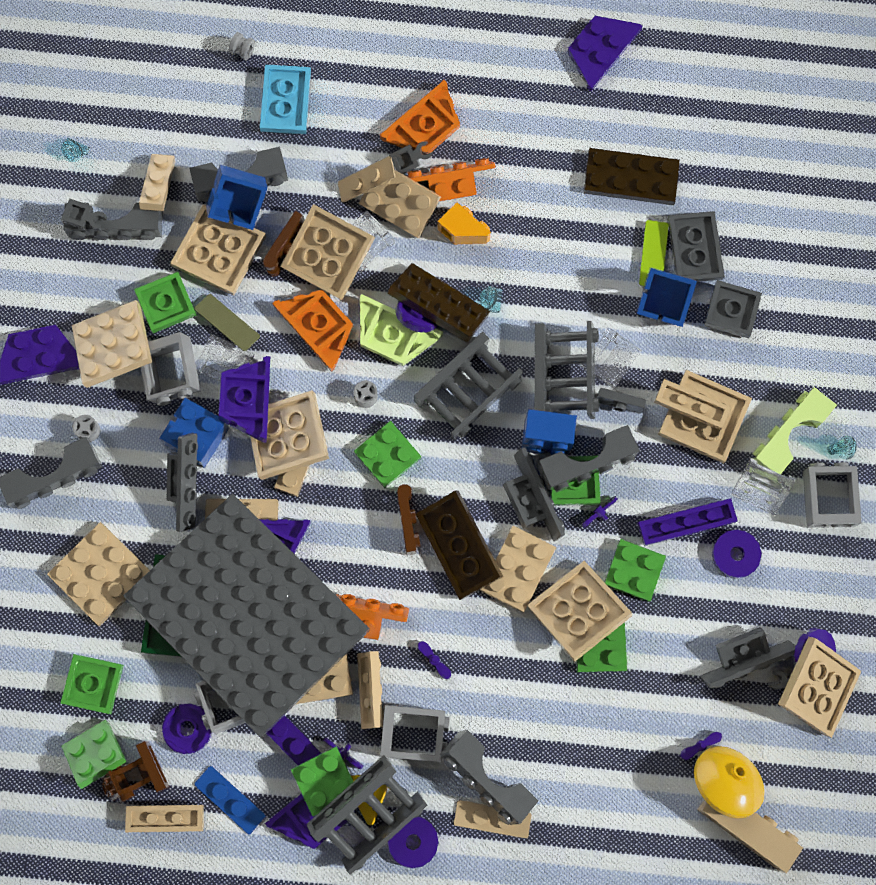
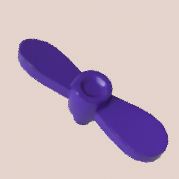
M614 496L603 506H598L593 511L594 515L582 524L583 528L588 526L597 517H601L606 521L608 517L605 515V510L614 504L618 498Z
M420 641L418 643L419 651L429 659L431 665L436 667L443 679H450L451 671L440 662V658L434 655L431 647L426 642Z
M720 732L711 733L704 740H699L695 745L684 748L680 752V757L684 760L692 758L699 751H704L707 746L720 742L722 734Z
M326 737L323 740L332 748L337 746ZM347 743L345 748L337 746L343 760L347 759L360 770L363 768V764L349 755L350 744Z

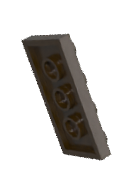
M589 148L583 194L674 205L676 202L680 159Z
M414 263L407 267L390 286L387 293L468 343L490 314V310Z
M459 490L453 491L416 513L459 600L467 598L503 577Z

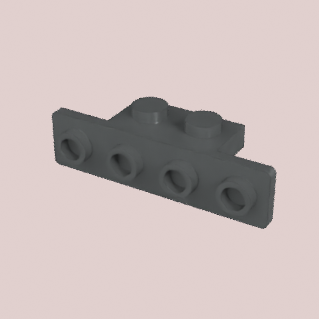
M196 433L179 436L178 453L171 452L167 454L166 500L177 503L176 531L178 532L195 527L198 450Z
M525 447L521 448L516 452L514 458L523 476L505 482L503 487L522 528L544 520L552 540L555 542L565 535L564 524L554 510L552 498L547 495L544 489L542 477L536 472L532 455L527 452Z
M759 627L715 645L722 667L702 674L700 676L701 680L708 688L721 687L725 682L744 678L750 672L763 670L772 663L792 658V655L795 654L796 645L787 640L769 648L765 632Z

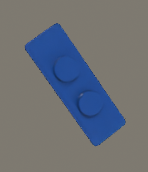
M209 766L195 782V786L247 834H251L266 816L213 766Z

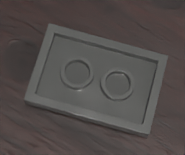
M715 211L669 215L668 224L675 274L694 279L697 282L723 280L725 275Z

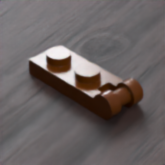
M297 211L293 213L264 257L263 264L267 273L272 277L280 274V264L287 255L305 221L303 214Z
M403 484L398 487L397 497L406 554L408 556L416 554V548L420 547L419 534L413 532L412 524L417 523L415 509H410L409 507L412 489L409 485Z

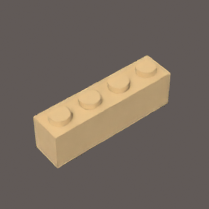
M705 800L697 809L780 872L787 874L803 849L797 843L799 839L788 831H785V833L781 832L776 828L778 823L766 815L762 818L755 812L746 818H731L717 812Z

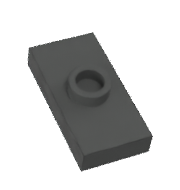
M600 388L596 396L599 398V403L612 406L613 410L619 412L628 410L639 414L643 412L647 401L643 398L605 388Z

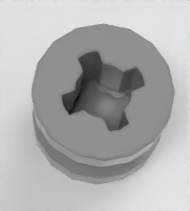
M236 32L230 41L228 51L232 55H240L241 59L247 61L253 53L255 40L252 38L247 39L242 33Z
M367 380L357 383L354 388V399L357 405L363 408H370L377 402L378 395L375 384Z
M81 415L73 422V431L79 439L87 437L93 442L99 437L101 432L100 426L93 417Z

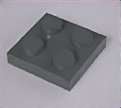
M717 280L714 285L704 326L750 338L762 293Z

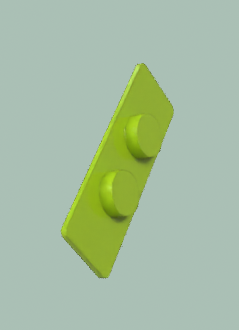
M647 220L645 223L639 278L640 286H644L650 267L664 271L669 224L666 222Z

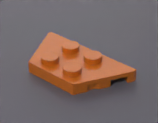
M443 80L382 132L380 139L401 148L411 144L413 150L416 149L420 142L427 141L428 144L421 148L422 153L428 154L435 150L460 128V122L454 110L447 82Z
M323 290L311 292L309 295L293 296V299L281 302L279 300L272 303L274 308L332 372L352 331L353 323Z

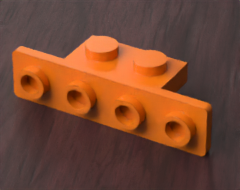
M481 158L475 160V164L466 165V162H458L452 164L453 168L444 169V166H435L430 168V172L421 173V170L407 172V177L415 182L427 180L429 190L441 196L439 201L477 195L474 172L493 169L496 166L493 161H489V158Z
M335 594L370 628V631L364 638L379 640L383 618L407 622L409 608L404 607L402 604H386L371 598L366 600L359 599L351 594Z

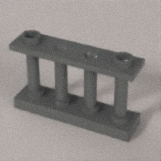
M587 321V331L551 333L544 323L535 324L534 410L546 412L587 410L589 418L595 419V412H599V398L595 397V343L599 342L598 328L594 327L592 321ZM587 341V354L552 356L551 353L548 354V345H552V342ZM587 364V377L551 379V376H548V368H551L552 365ZM587 387V400L551 402V399H548V391H551L552 388Z
M484 332L480 333L414 395V402L420 408L425 403L431 405L454 428L450 437L453 441L458 437L461 439L465 437L471 430L469 426L509 388L513 391L522 382L520 378L523 371L520 368L511 374L488 351L489 337ZM474 357H482L505 380L497 390L471 367L472 363L470 361ZM458 372L465 373L488 396L480 406L454 382L455 379L453 377ZM442 387L448 389L471 412L463 422L437 398L438 395L436 393Z
M385 755L307 823L312 837L317 842L327 837L345 855L342 862L350 875L362 868L375 852L413 818L418 817L424 808L428 806L418 791L411 797L393 778L396 770ZM384 784L403 803L393 814L373 795ZM363 802H366L384 821L373 832L354 813V810ZM345 819L365 838L354 849L334 830Z

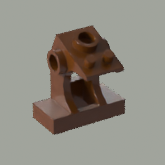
M149 741L136 745L141 756L139 759L124 767L119 766L107 772L102 778L104 781L101 783L102 789L107 797H111L112 801L119 799L120 802H124L135 796L133 791L151 782L156 792H162L170 787ZM138 767L143 780L130 786L124 773Z

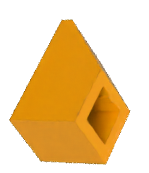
M457 202L438 220L437 230L454 245L487 244L490 241L491 232L488 225L483 221L475 219L468 207L461 206Z

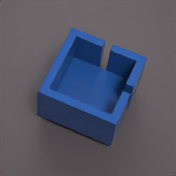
M220 164L214 181V188L211 190L206 205L208 218L229 223L228 210H230L233 225L253 230L268 188L265 177Z
M650 267L644 284V289L648 291L647 293L642 292L636 313L658 320V314H661L663 322L683 327L697 281Z
M184 398L174 414L176 421L170 420L159 439L165 446L178 452V437L189 433H196L198 443L197 464L205 468L230 427L228 424L218 420L219 416Z
M528 409L524 421L521 448L525 447L527 452L539 454L543 450L550 452V455L561 451L564 454H569L574 445L577 415Z

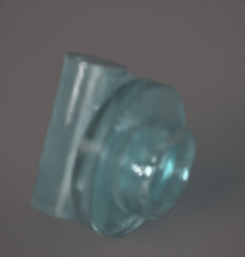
M67 138L61 145L62 154L71 162H78L90 150V147L71 138Z
M488 286L481 292L480 304L484 306V309H488L492 313H500L502 289Z
M843 436L838 442L827 447V451L830 455L838 454L840 458L848 460L855 455L857 444L853 437Z

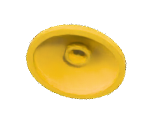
M715 746L705 750L698 757L694 767L695 783L701 796L713 809L731 818H746L754 814L761 807L764 800V784L757 768L746 756L729 747Z

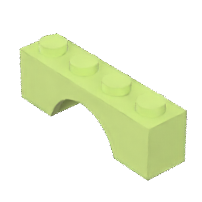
M815 387L809 393L804 391L798 397L796 402L799 405L795 410L790 408L781 418L785 421L779 428L776 425L767 435L770 440L766 445L761 443L752 453L756 457L751 463L773 481L780 476L794 459L788 446L791 430L798 426L817 428L837 406Z

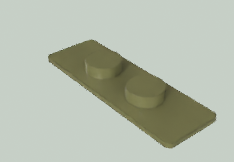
M208 294L194 307L197 313L242 351H247L260 338V334L212 294Z

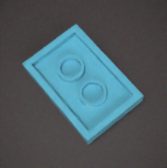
M265 65L260 119L261 132L306 134L311 67Z

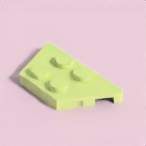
M361 294V347L404 366L442 338L443 332L438 329L430 332H416L406 328L397 319L395 309Z

